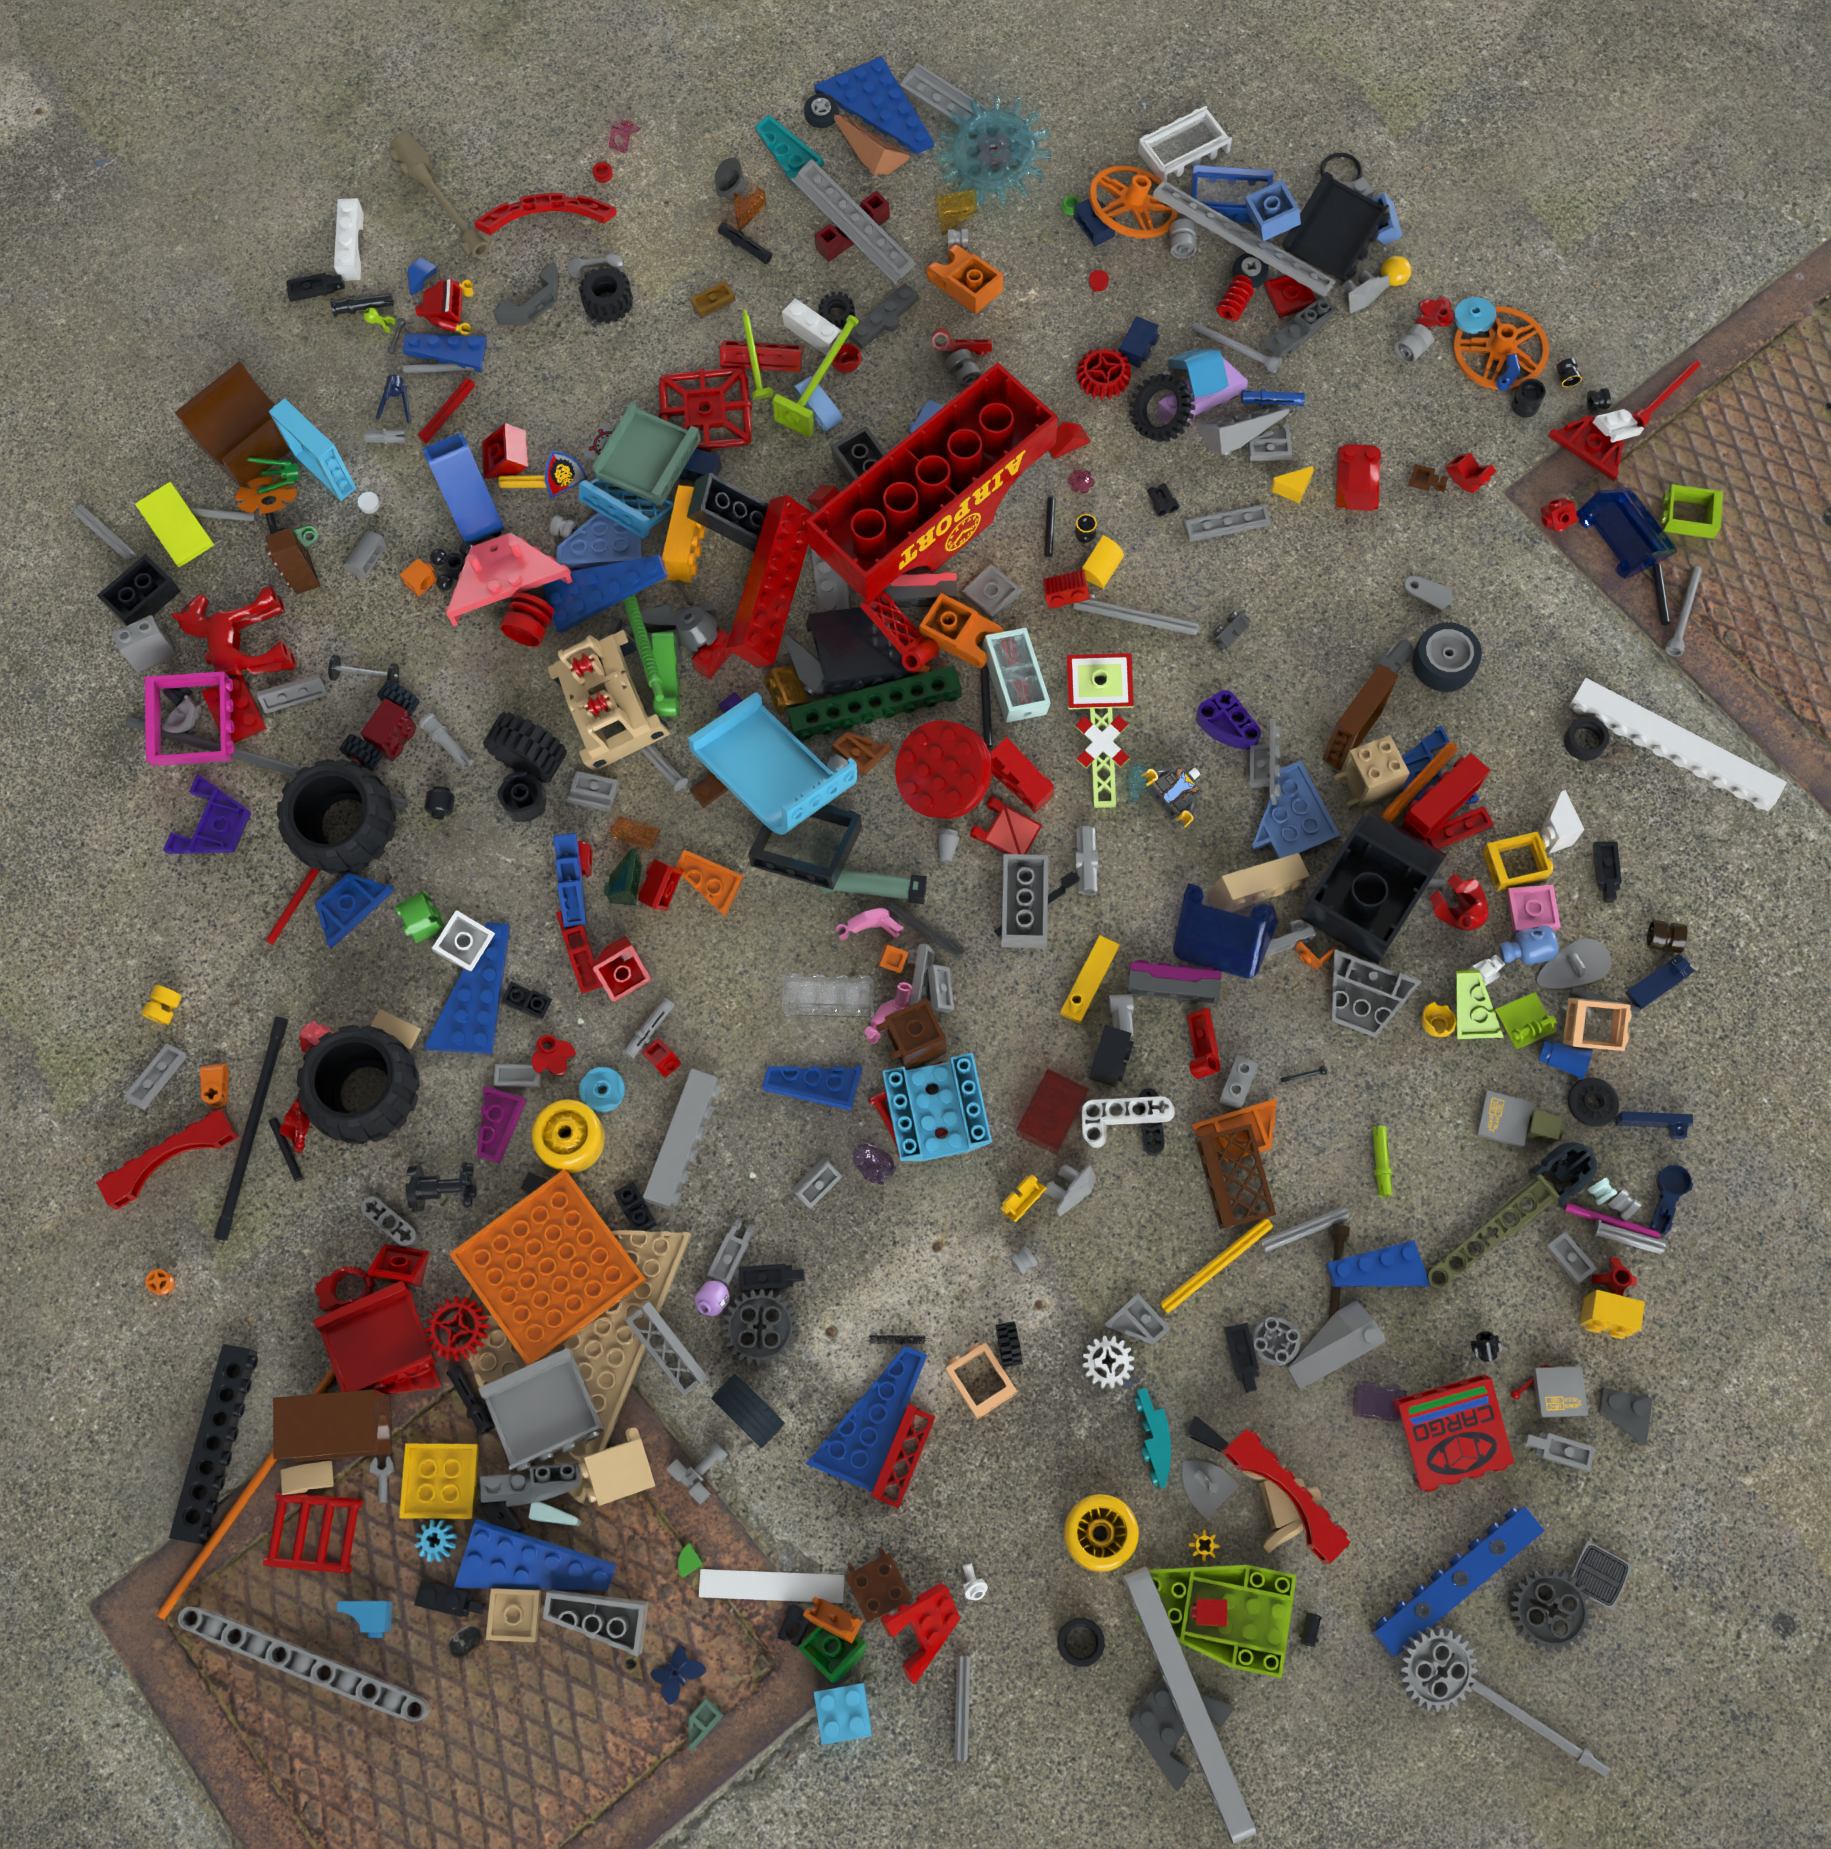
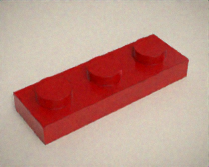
M1482 806L1444 822L1427 839V842L1440 850L1493 828L1494 823L1486 808Z

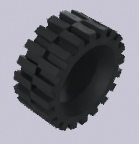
M509 712L500 713L483 741L484 748L488 750L487 752L490 755H494L497 761L503 762L504 766L512 768L514 772H527V774L535 776L542 783H549L567 755L565 746L559 743L560 740L553 737L552 733L543 730L542 726L533 724L527 718L525 720L522 716L517 714L514 716Z

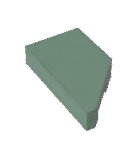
M707 1697L688 1717L689 1750L691 1752L724 1716Z

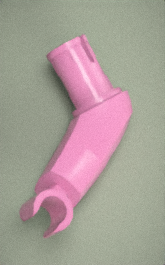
M884 908L864 911L847 920L848 925L839 924L836 927V932L843 929L846 930L844 934L839 936L840 940L847 939L850 934L849 931L858 933L867 928L882 927L895 939L900 936L901 933L899 931L903 932L904 930L903 926L890 917V911Z
M899 983L897 985L896 999L890 1000L879 1007L870 1021L872 1026H868L865 1029V1035L869 1042L875 1044L879 1041L881 1034L876 1026L885 1022V1016L909 1006L912 990L910 984Z

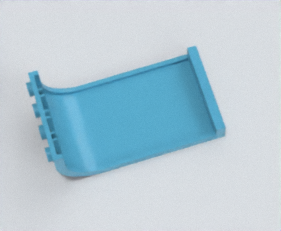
M757 692L688 738L690 752L766 827L777 834H786L852 787L857 781V763L852 758L847 760L848 765L841 770L835 768L834 774L762 705V697Z

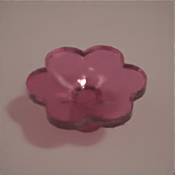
M1075 470L1073 475L1068 478V483L1071 485L1072 491L1087 493L1089 488L1094 486V479L1091 478L1089 471Z

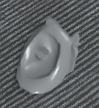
M185 695L184 700L170 713L161 729L170 733H180L195 727L196 721L199 720L198 714L201 711V706L197 705L196 707L193 699Z

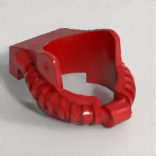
M298 1097L284 1116V1123L280 1127L279 1133L291 1139L296 1153H302L305 1148L304 1141L310 1121L306 1113L302 1111Z
M346 1266L334 1271L331 1276L322 1277L320 1282L315 1283L316 1288H314L316 1296H319L318 1306L320 1310L328 1312L370 1295L373 1291L372 1288L376 1285L374 1278L368 1276L365 1270L355 1266ZM348 1275H358L365 1281L366 1287L363 1288L361 1295L357 1299L346 1301L338 1299L336 1295L338 1281L340 1282Z

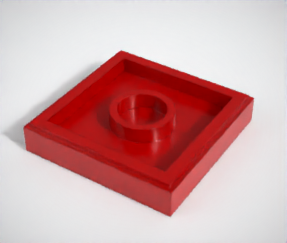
M1288 275L1264 282V288L1278 318L1301 312L1317 301L1310 288L1298 283Z

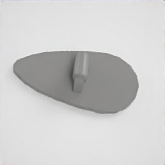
M1585 938L1577 940L1562 949L1555 959L1548 961L1543 966L1536 978V983L1541 988L1561 990L1599 981L1608 974L1611 968L1612 958L1609 950L1595 939Z

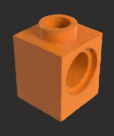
M419 558L399 574L404 585L418 597L436 582L434 568L428 562L423 563Z
M884 943L877 965L901 974L909 952Z

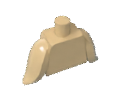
M1243 1471L1246 1476L1262 1481L1259 1483L1271 1530H1275L1269 1535L1263 1545L1269 1555L1276 1547L1303 1531L1304 1527L1294 1504L1280 1488L1262 1476ZM1296 1478L1294 1480L1300 1487H1305L1303 1479ZM1317 1486L1307 1488L1312 1494L1314 1502L1321 1501V1493Z

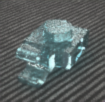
M1134 763L1127 782V786L1132 787L1129 801L1137 803L1141 790L1148 792L1145 789L1148 780L1145 776L1141 777V774L1151 768Z

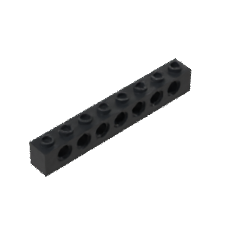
M226 1344L222 1345L170 1531V1539L205 1545L206 1540L210 1538L212 1532L211 1520L219 1506L217 1498L219 1491L223 1489L225 1484L226 1466H229L232 1459V1452H230L232 1443L238 1437V1421L245 1411L244 1399L251 1389L252 1381L250 1378L252 1370L256 1369L258 1363L257 1352L252 1349ZM239 1366L240 1373L237 1377L233 1378L232 1371L235 1367ZM233 1390V1398L226 1402L225 1396L227 1392ZM226 1414L227 1420L224 1425L220 1426L219 1418L221 1415ZM216 1438H219L220 1445L216 1450H213L212 1443ZM212 1462L213 1470L210 1474H206V1466ZM205 1486L207 1493L204 1498L200 1499L199 1491ZM196 1511H199L200 1518L194 1524L192 1516Z

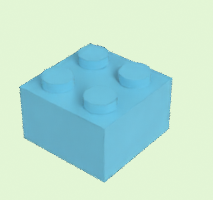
M865 1683L814 1692L821 1745L873 1735Z

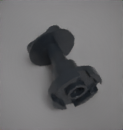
M462 1162L459 1179L441 1180L439 1175L424 1176L420 1165L409 1166L406 1176H411L409 1183H406V1198L408 1207L412 1208L411 1212H422L425 1207V1200L440 1199L441 1194L460 1193L463 1206L465 1208L472 1207V1198H476L477 1194L476 1185L472 1184L471 1177L474 1175L473 1163Z

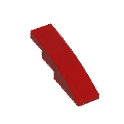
M562 911L555 912L581 994L603 987L591 967L595 959L584 925L564 927Z

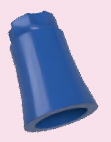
M1544 1040L1538 1061L1547 1063V1066L1560 1069L1583 1080L1589 1066L1592 1049Z

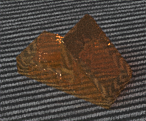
M758 188L754 193H751L747 200L734 193L738 229L742 230L767 205L765 191Z

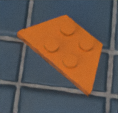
M1275 1098L1192 1124L1191 1128L1198 1136L1251 1124L1259 1153H1262L1272 1148L1277 1100ZM1246 1130L1238 1132L1234 1139L1244 1147L1249 1140ZM1222 1137L1213 1138L1215 1148L1223 1152L1229 1141ZM1231 1144L1226 1155L1238 1160L1243 1150ZM1246 1152L1243 1158H1246V1157H1249V1156H1252V1155H1250V1154H1248V1153ZM1226 1158L1223 1159L1226 1163H1230Z

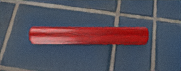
M465 378L421 430L418 437L422 442L428 443L472 391L475 387L472 380Z

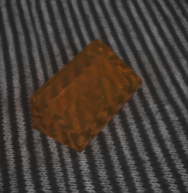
M619 816L609 832L611 837L652 850L660 829Z

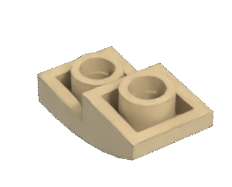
M379 1009L371 1025L372 1027L383 1029L390 1035H394L409 1049L412 1048L421 1031L420 1028Z
M332 1460L294 1466L280 1471L282 1495L306 1493L308 1489L333 1487L334 1484Z

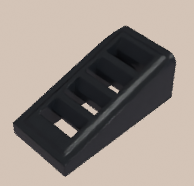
M1193 1417L1186 1432L1187 1437L1222 1453L1221 1450L1228 1442L1199 1417Z

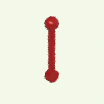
M1544 1364L1540 1368H1550V1366ZM1534 1377L1518 1390H1513L1511 1397L1519 1399L1520 1394L1534 1383Z

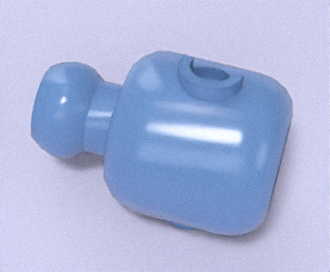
M1546 925L1518 931L1515 934V942H1503L1499 945V953L1502 961L1505 963H1510L1519 958L1525 965L1538 964L1555 959L1559 952L1556 935L1553 929Z

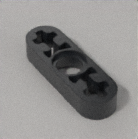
M1151 1088L1143 1089L1138 1096L1140 1098L1148 1094L1150 1097H1159L1158 1093ZM1138 1107L1139 1115L1143 1114V1110L1145 1111L1146 1107ZM1158 1122L1154 1128H1149L1145 1123H1140L1144 1151L1150 1156L1159 1155L1165 1145L1162 1122ZM1146 1133H1155V1142L1160 1143L1156 1150H1153L1152 1146L1147 1145L1151 1142V1134L1146 1135Z

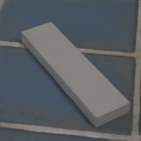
M1266 504L1185 520L1184 528L1188 541L1193 542L1270 526L1271 520Z

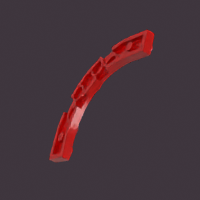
M544 193L520 197L519 202L510 205L505 202L488 211L474 221L475 229L492 235L507 223L533 213H545L548 211L571 212L589 217L603 224L617 214L616 207L590 197L578 195L577 198L565 197V193Z

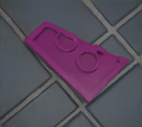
M483 1086L484 1104L481 1106L482 1124L481 1128H479L477 1156L500 1164L526 1100L519 1096Z

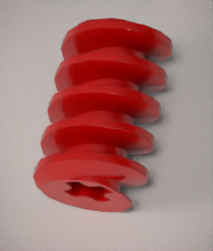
M1237 275L1233 278L1216 308V312L1222 318L1232 322H1237L1240 319V315L1243 314L1247 303L1250 302L1251 297L1254 295L1253 283L1248 277Z

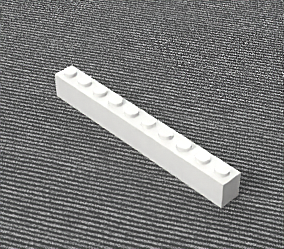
M1588 678L1584 679L1569 705V708L1573 709L1575 713L1600 720L1607 728L1613 730L1615 734L1627 737L1636 745L1650 749L1655 755L1673 761L1676 766L1692 771L1697 777L1713 782L1716 787L1732 792L1736 797L1753 803L1759 809L1769 811L1776 804L1787 783Z

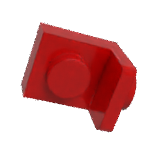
M659 1038L641 1052L664 1078L681 1065L680 1060L673 1051Z

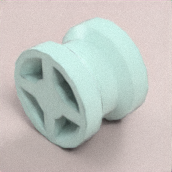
M1607 1177L1587 1189L1590 1194L1595 1196V1202L1598 1206L1618 1194L1616 1189L1611 1188L1609 1185L1610 1181Z

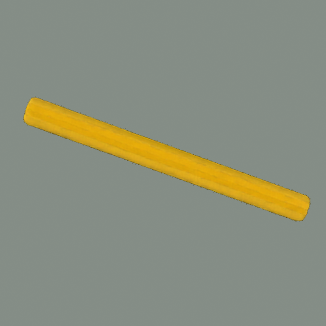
M1263 1218L1160 1303L1163 1311L1169 1313L1270 1231L1273 1227L1272 1223L1267 1218Z

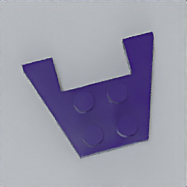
M197 774L189 792L194 796L208 799V804L193 837L188 838L170 833L163 851L167 854L233 853L237 848L251 812Z

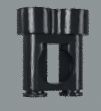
M1166 483L1147 490L1154 505L1153 509L1158 517L1179 509L1180 506L1176 498L1172 497ZM1158 493H1162L1163 500H1160Z
M788 1603L785 1610L786 1617L777 1638L783 1641L787 1639L791 1641L790 1644L796 1647L801 1645L809 1624L812 1625V1622L803 1616L804 1609ZM796 1622L798 1626L793 1638L789 1637L792 1625Z

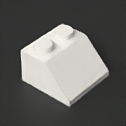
M1566 790L1561 791L1550 807L1539 833L1540 838H1543L1548 854L1573 846L1584 831V827Z
M456 910L432 947V951L471 972L495 933Z

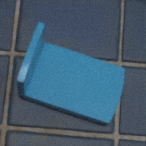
M1195 349L1178 354L1168 360L1169 369L1187 370L1194 397L1210 395L1229 386L1223 358L1219 350Z

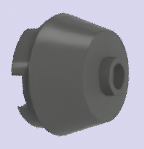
M698 607L684 611L676 621L679 641L691 651H698L697 647L703 646L706 643L708 646L711 645L719 634L716 618Z

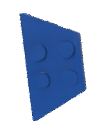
M347 873L315 903L320 916V923L326 936L327 945L332 949L382 903L394 891V888L388 884L383 885L376 883L374 880L362 879L357 875Z

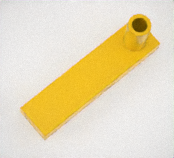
M1099 935L1060 1011V1015L1081 1024L1120 944Z

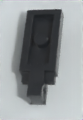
M320 273L286 281L290 302L333 293L334 290L338 291L345 288L341 274L332 276Z
M1594 842L1593 853L1598 890L1603 891L1604 903H1614V900L1617 899L1616 891L1620 890V884L1622 883L1618 842Z
M771 1264L739 1267L740 1292L760 1291L761 1289H787L788 1287H793V1282L805 1281L804 1269L792 1270V1265Z
M1248 1323L1224 1327L1223 1330L1237 1381L1243 1380L1246 1393L1257 1390L1254 1378L1259 1377V1366Z
M421 1580L414 1606L459 1617H468L469 1612L483 1614L485 1604L473 1601L474 1595L470 1594V1592Z

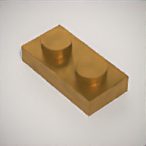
M726 281L690 298L691 304L700 318L736 300Z

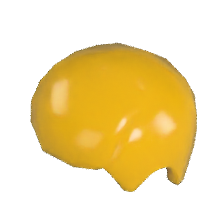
M1395 255L1384 261L1380 269L1381 277L1389 275V286L1405 285L1411 277V265L1403 256Z
M1436 1002L1426 1005L1421 1016L1422 1028L1427 1034L1434 1037L1444 1038L1453 1033L1457 1024L1455 1014L1448 1006L1437 1005Z

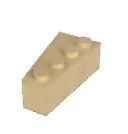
M1296 853L1221 876L1207 895L1219 918L1270 897L1279 896L1288 890H1298L1304 886V882L1310 875L1300 854Z

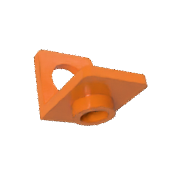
M1301 941L1295 947L1301 961L1306 965H1310L1315 971L1334 955V949L1337 950V947L1334 946L1323 957L1318 959Z

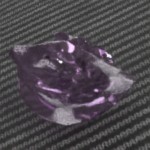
M863 1144L858 1145L853 1151L854 1164L863 1174L865 1180L884 1185L883 1179L893 1176L896 1166H894L893 1158L884 1150L873 1145Z

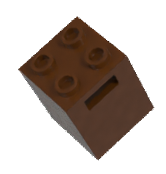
M927 998L885 1016V1022L876 1026L878 1031L886 1029L895 1049V1052L889 1056L891 1060L899 1058L902 1066H905V1070H911L947 1054L946 1037Z
M882 1546L877 1548L881 1557L855 1570L851 1562L847 1564L850 1574L845 1577L869 1624L897 1610L903 1604L914 1601L891 1553L885 1554Z

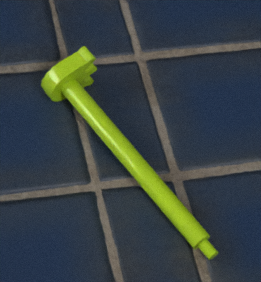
M743 310L742 319L756 390L752 392L753 399L759 400L774 397L772 388H763L750 318L747 315V310Z

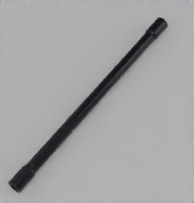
M275 1017L264 1063L222 1213L218 1219L213 1237L215 1239L228 1241L248 1160L280 1045L284 1039L289 1021L283 1017Z

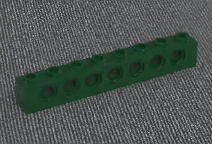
M954 665L788 708L787 710L794 736L798 740H808L818 734L827 735L841 728L850 729L857 724H869L876 719H888L899 713H911L918 708H930L941 702L956 701L962 697V688ZM936 686H940L943 689L940 691H936L933 688ZM914 692L922 693L920 696L912 695ZM894 697L901 698L898 702H894L891 699ZM879 703L880 706L872 707L871 704ZM852 708L860 709L858 712L855 713L850 712ZM833 713H836V714L839 715V716L836 717V718H830V717H829V715H831V714H833ZM810 719L818 720L816 723L813 724L808 723Z

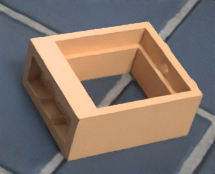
M1568 998L1563 1043L1575 1047L1625 1051V1046L1629 1039L1627 1030L1628 1022L1631 1020V1005L1619 1002ZM1587 1006L1614 1009L1610 1042L1583 1039Z
M979 1342L967 1349L968 1354L962 1358L959 1355L947 1362L949 1366L945 1368L946 1373L976 1420L1017 1394L1016 1388L986 1342L982 1345ZM985 1353L1006 1387L976 1406L955 1371L977 1356Z

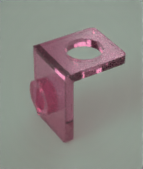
M627 120L613 124L609 148L626 153L630 134L640 131L641 127ZM616 135L623 137L624 143L622 146L616 145Z

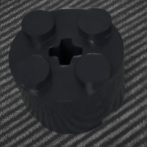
M518 771L507 775L503 779V783L498 789V799L506 814L515 822L531 821L545 812L546 795L535 776L527 774V772Z

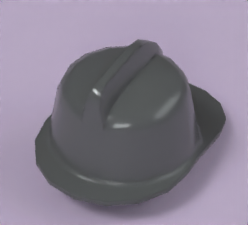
M730 157L725 159L715 172L716 193L720 197H725L728 200L735 199L739 202L747 184L742 175L739 160Z

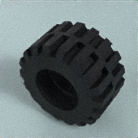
M601 266L598 270H590L591 273L584 275L585 279L581 280V286H579L586 314L591 319H596L600 323L602 321L610 323L612 320L617 322L618 318L623 319L625 313H629L630 307L633 305L630 283L623 272L620 273V270L617 268L613 270L611 266H607V268ZM605 292L614 293L609 297H598Z

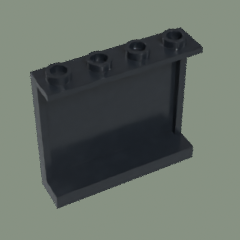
M1325 172L1300 213L1301 224L1289 231L1282 243L1283 248L1345 283L1349 278L1352 279L1358 269L1356 268L1360 260L1363 261L1368 254V246L1378 238L1379 228L1389 220L1391 215L1389 213V205L1386 204L1384 207L1334 180L1332 174Z
M861 607L810 613L808 615L806 628L807 632H812L825 679L824 692H839L849 688L860 689L863 686L870 685L877 686L908 677L910 671L902 665L901 653Z

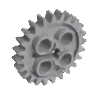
M1435 1626L1433 1631L1431 1628L1426 1627L1425 1635L1417 1631L1418 1639L1415 1640L1409 1637L1410 1647L1402 1646L1406 1651V1655L1401 1654L1398 1656L1404 1662L1397 1665V1668L1403 1671L1397 1678L1404 1682L1400 1687L1407 1692L1406 1696L1411 1700L1414 1699L1413 1702L1419 1707L1422 1705L1428 1711L1432 1707L1436 1712H1439L1440 1707L1448 1711L1449 1703L1456 1707L1458 1706L1457 1698L1466 1700L1463 1694L1464 1691L1472 1692L1468 1684L1469 1682H1476L1471 1677V1674L1478 1672V1669L1471 1664L1477 1662V1659L1470 1656L1474 1649L1467 1646L1469 1642L1463 1637L1461 1638V1635L1456 1631L1453 1632L1447 1627L1443 1630L1439 1626ZM1441 1646L1440 1652L1435 1655L1436 1649ZM1423 1664L1422 1671L1418 1673L1419 1666ZM1457 1664L1456 1670L1451 1673L1452 1667ZM1439 1682L1438 1689L1434 1691V1686Z

